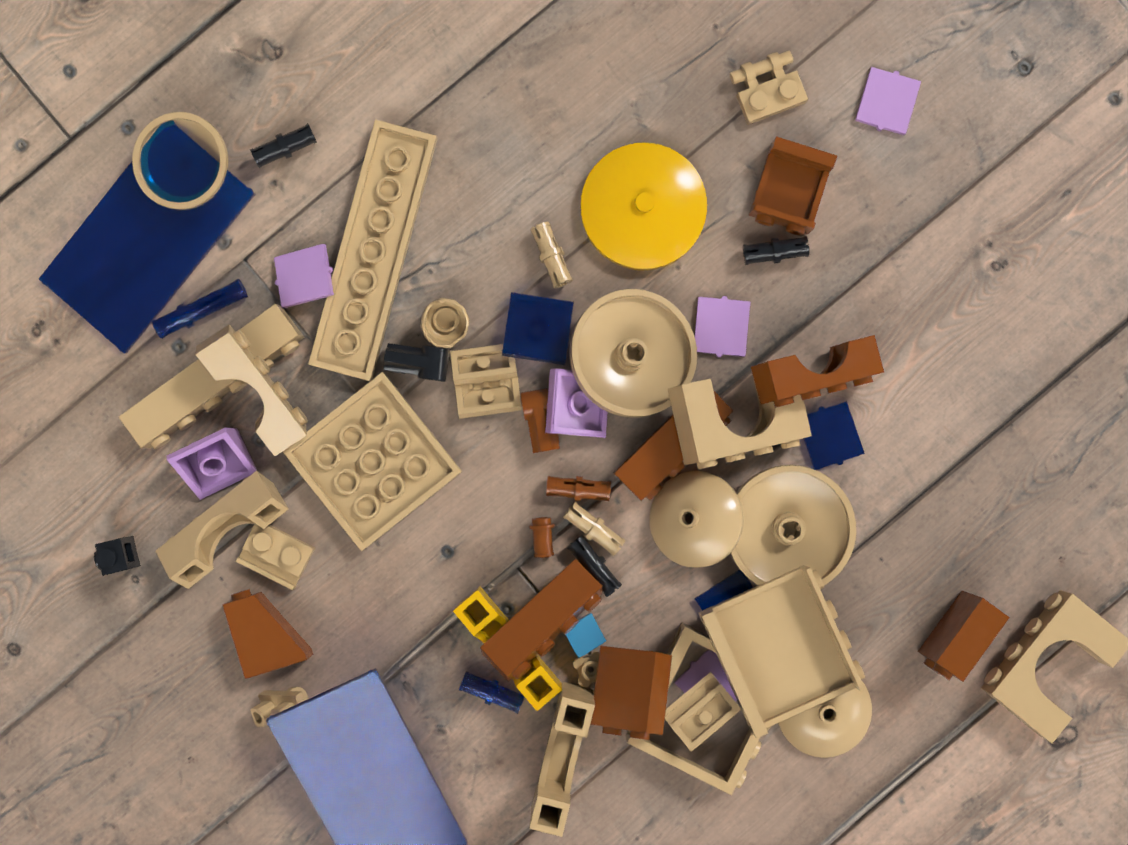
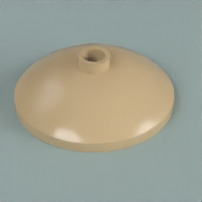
M173 112L159 116L142 130L133 150V171L138 185L151 200L167 208L187 210L205 204L220 190L228 171V152L222 136L208 121L191 113ZM188 160H192V167L186 170L185 163Z
M702 471L681 473L668 480L662 486V490L654 497L650 509L651 534L660 551L679 565L695 568L711 566L726 558L739 542L744 524L742 504L734 489L722 478ZM689 512L694 517L691 524H687L685 521V516Z
M863 683L865 688L863 691H859L857 688L852 689L779 722L782 733L795 748L814 757H835L848 752L863 739L871 722L872 703L865 684ZM826 709H833V716L825 719L823 717L824 711Z

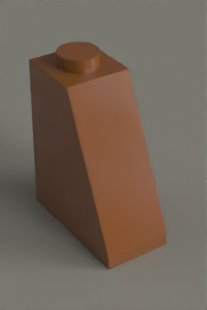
M250 589L231 595L232 601L223 604L245 679L308 660L314 655L312 648L262 592L251 594Z

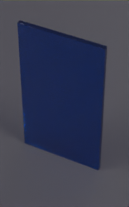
M167 121L161 124L141 151V170L147 185L156 195L170 202L181 203L197 199L210 189L218 175L220 163L180 129L174 121ZM131 162L39 277V280L113 343L119 351L126 354L256 194L227 170L224 182L218 192L203 205L186 210L167 208L151 200L142 191L136 181Z
M376 668L284 711L271 715L266 719L270 730L335 845H468L465 835Z

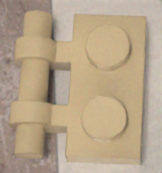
M790 51L778 54V52L769 54L765 60L754 64L751 62L740 65V69L730 72V79L733 85L744 81L747 88L738 92L736 96L747 125L800 106L808 101L798 71L796 70L786 75L784 73L783 66L793 63V56ZM770 71L773 80L758 84L756 76Z

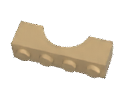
M229 324L198 344L195 355L215 381L222 379L241 380L251 385L259 393L263 401V409L255 421V432L272 454L276 456L307 436L306 423L308 420L298 406L293 409L287 401L289 394L279 381L274 383L268 376L270 369L260 356L255 358L249 351L248 347L251 345L241 330L235 332Z
M255 471L228 494L221 497L204 513L193 519L189 525L175 536L169 538L165 544L156 550V553L169 579L189 589L213 570L215 549L221 538L229 530L242 524H255L265 529L289 508L274 483L258 471Z

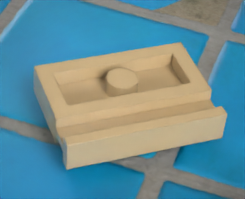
M254 524L236 562L294 590L315 547L271 525L263 529Z
M710 672L666 709L665 720L692 752L742 709Z

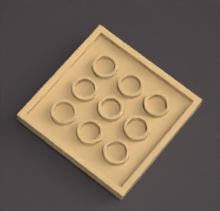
M384 372L376 376L308 430L307 436L282 451L361 552L463 472Z

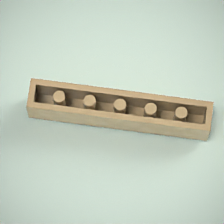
M274 304L239 329L251 345L248 347L249 351L255 358L260 356L269 369L274 366V359L281 354L287 356L300 347L298 342L305 338L285 309L278 304ZM198 359L121 414L119 419L140 448L153 447L156 450L171 440L170 434L177 429L183 431L197 421L195 416L204 410L206 412L212 411L223 402L221 398L230 391L236 393L247 386L248 383L237 379L215 381Z

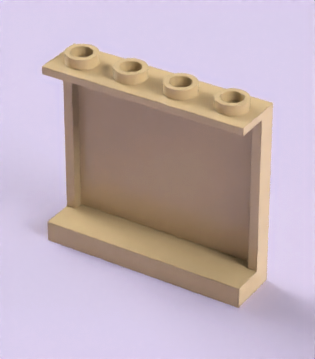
M805 565L698 612L747 724L756 739L768 734L766 728L852 689L865 690L861 681L865 678L864 672L857 660L852 661L848 649L852 648L851 643L844 630L839 631L834 619L838 618L835 607L830 600L825 601L820 590L824 588L822 578L817 570L812 571L810 567Z

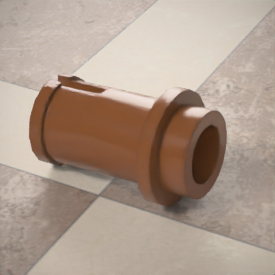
M551 517L532 518V525H529V529L533 530L535 558L554 556L552 528L555 525L551 523Z

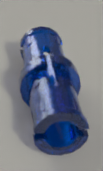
M466 671L459 687V691H464L481 698L489 706L493 703L516 714L519 713L520 706L524 700L523 694L499 685V681L493 680L491 682Z

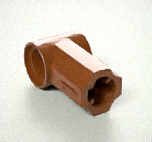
M549 388L520 392L525 421H528L533 453L560 449L558 434L545 433Z

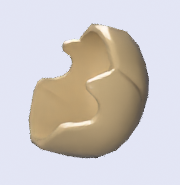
M439 298L426 306L422 313L420 326L424 337L434 346L451 348L466 336L469 317L466 309L456 300Z

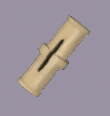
M543 222L536 225V227H532L531 232L541 253L539 256L540 261L545 263L553 287L559 288L567 285V282L571 283L573 279L563 259V248L558 246L550 223Z
M576 501L568 508L569 511H566L563 515L564 519H567L585 533L584 537L586 539H593L610 552L612 556L617 554L621 549L619 546H623L625 543L624 538H621L603 524L604 520L598 517L596 519L579 506Z

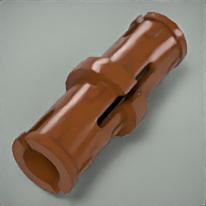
M551 476L547 478L546 496L574 498V501L580 502L581 499L610 501L611 481L585 480L583 476H576V479Z

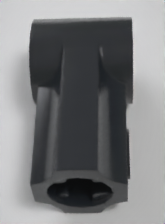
M388 343L384 356V370L417 375V378L445 382L450 350L431 346L418 348Z

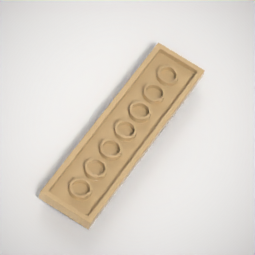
M375 119L331 279L334 295L326 297L308 365L367 381L373 379L436 147V135Z

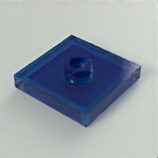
M511 292L502 356L565 365L574 302Z

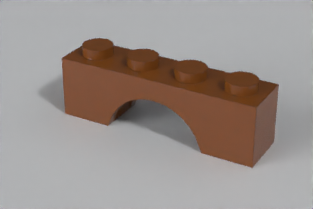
M875 335L830 347L828 363L820 374L807 369L796 355L751 366L760 404L774 402L775 408L794 403L793 396L801 395L803 401L821 396L820 389L827 388L829 394L847 389L846 382L853 381L855 387L873 382L872 375L884 373Z

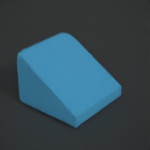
M592 613L578 619V624L566 634L578 659L606 642Z

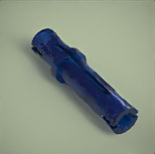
M236 279L234 282L187 305L184 303L178 305L177 310L152 320V325L157 335L163 339L165 336L184 327L191 328L195 326L196 321L220 311L243 298H247V291L240 279Z

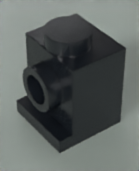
M134 536L95 544L94 561L97 568L101 570L102 576L141 566Z

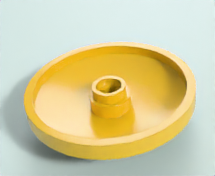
M655 143L628 144L605 155L589 173L581 195V219L588 239L596 250L609 261L633 270L658 269L680 259L697 241L707 215L706 191L693 165L675 150Z

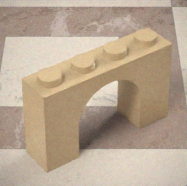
M711 379L668 388L684 465L697 463L698 469L717 465L716 459L725 457L726 462L737 461L746 458L744 452L753 450L754 456L774 452L773 445L781 444L782 449L801 445L800 439L812 436L804 400L802 401L801 395L793 396L794 403L775 408L774 402L760 404L757 393L759 402L757 424L747 436L742 437L731 432L722 422L718 413Z
M1062 590L1052 594L1046 600L1043 612L1038 618H1033L1024 629L1025 634L1018 643L1015 642L1008 647L1004 654L1005 659L998 668L995 667L988 672L984 679L985 684L981 687L982 690L1036 734L1052 744L1073 718L1050 701L1037 685L1035 667L1041 653L1055 642L1072 640L1099 663L1113 668L1128 650V638L1074 594Z
M562 682V691L559 694L531 805L529 829L560 837L563 836L570 808V791L582 738H587L595 708L593 689Z

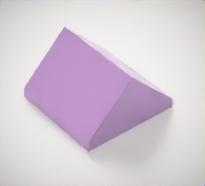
M225 427L166 456L167 461L200 500L245 479L257 471L237 428Z

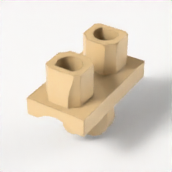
M291 687L287 691L265 690L258 694L260 704L251 708V714L257 727L274 724L277 728H286L289 725L305 726L311 722L310 716L305 712L309 704V698L306 691L301 687Z

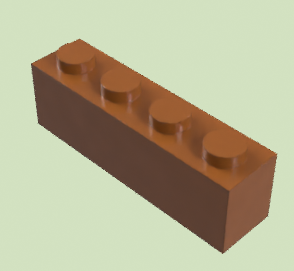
M714 391L719 416L724 425L727 426L732 421L728 416L733 410ZM674 415L663 423L613 472L640 501L645 497L649 501L654 498L663 488L660 483L668 475L674 478L686 466L683 462Z
M575 559L480 647L482 655L508 682L514 677L517 680L520 679L531 668L530 661L538 654L541 657L546 655L555 645L553 640L561 632L565 635L578 624L579 620L577 617L584 610L589 613L601 602L602 598L600 595L602 594L603 586Z

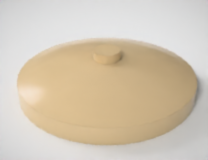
M624 289L599 298L579 318L571 336L569 349L570 364L577 384L594 404L614 415L640 418L667 409L671 406L668 388L691 383L696 370V340L687 319L670 301L646 290Z
M780 465L757 473L740 487L736 494L740 499L743 509V531L739 542L730 554L738 568L752 582L761 585L805 565L810 567L812 571L817 570L824 585H826L843 570L854 549L856 520L848 497L831 478L808 467Z

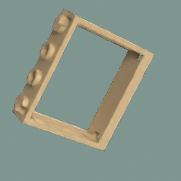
M683 622L666 653L672 655L669 687L692 641L715 652L707 634ZM749 728L724 778L650 740L631 738L629 730L626 734L628 744L730 795L733 794L736 787L740 788L743 785L747 775L745 768L750 759L754 760L761 747L760 737L756 739Z

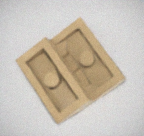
M513 343L450 351L458 416L460 419L522 410Z

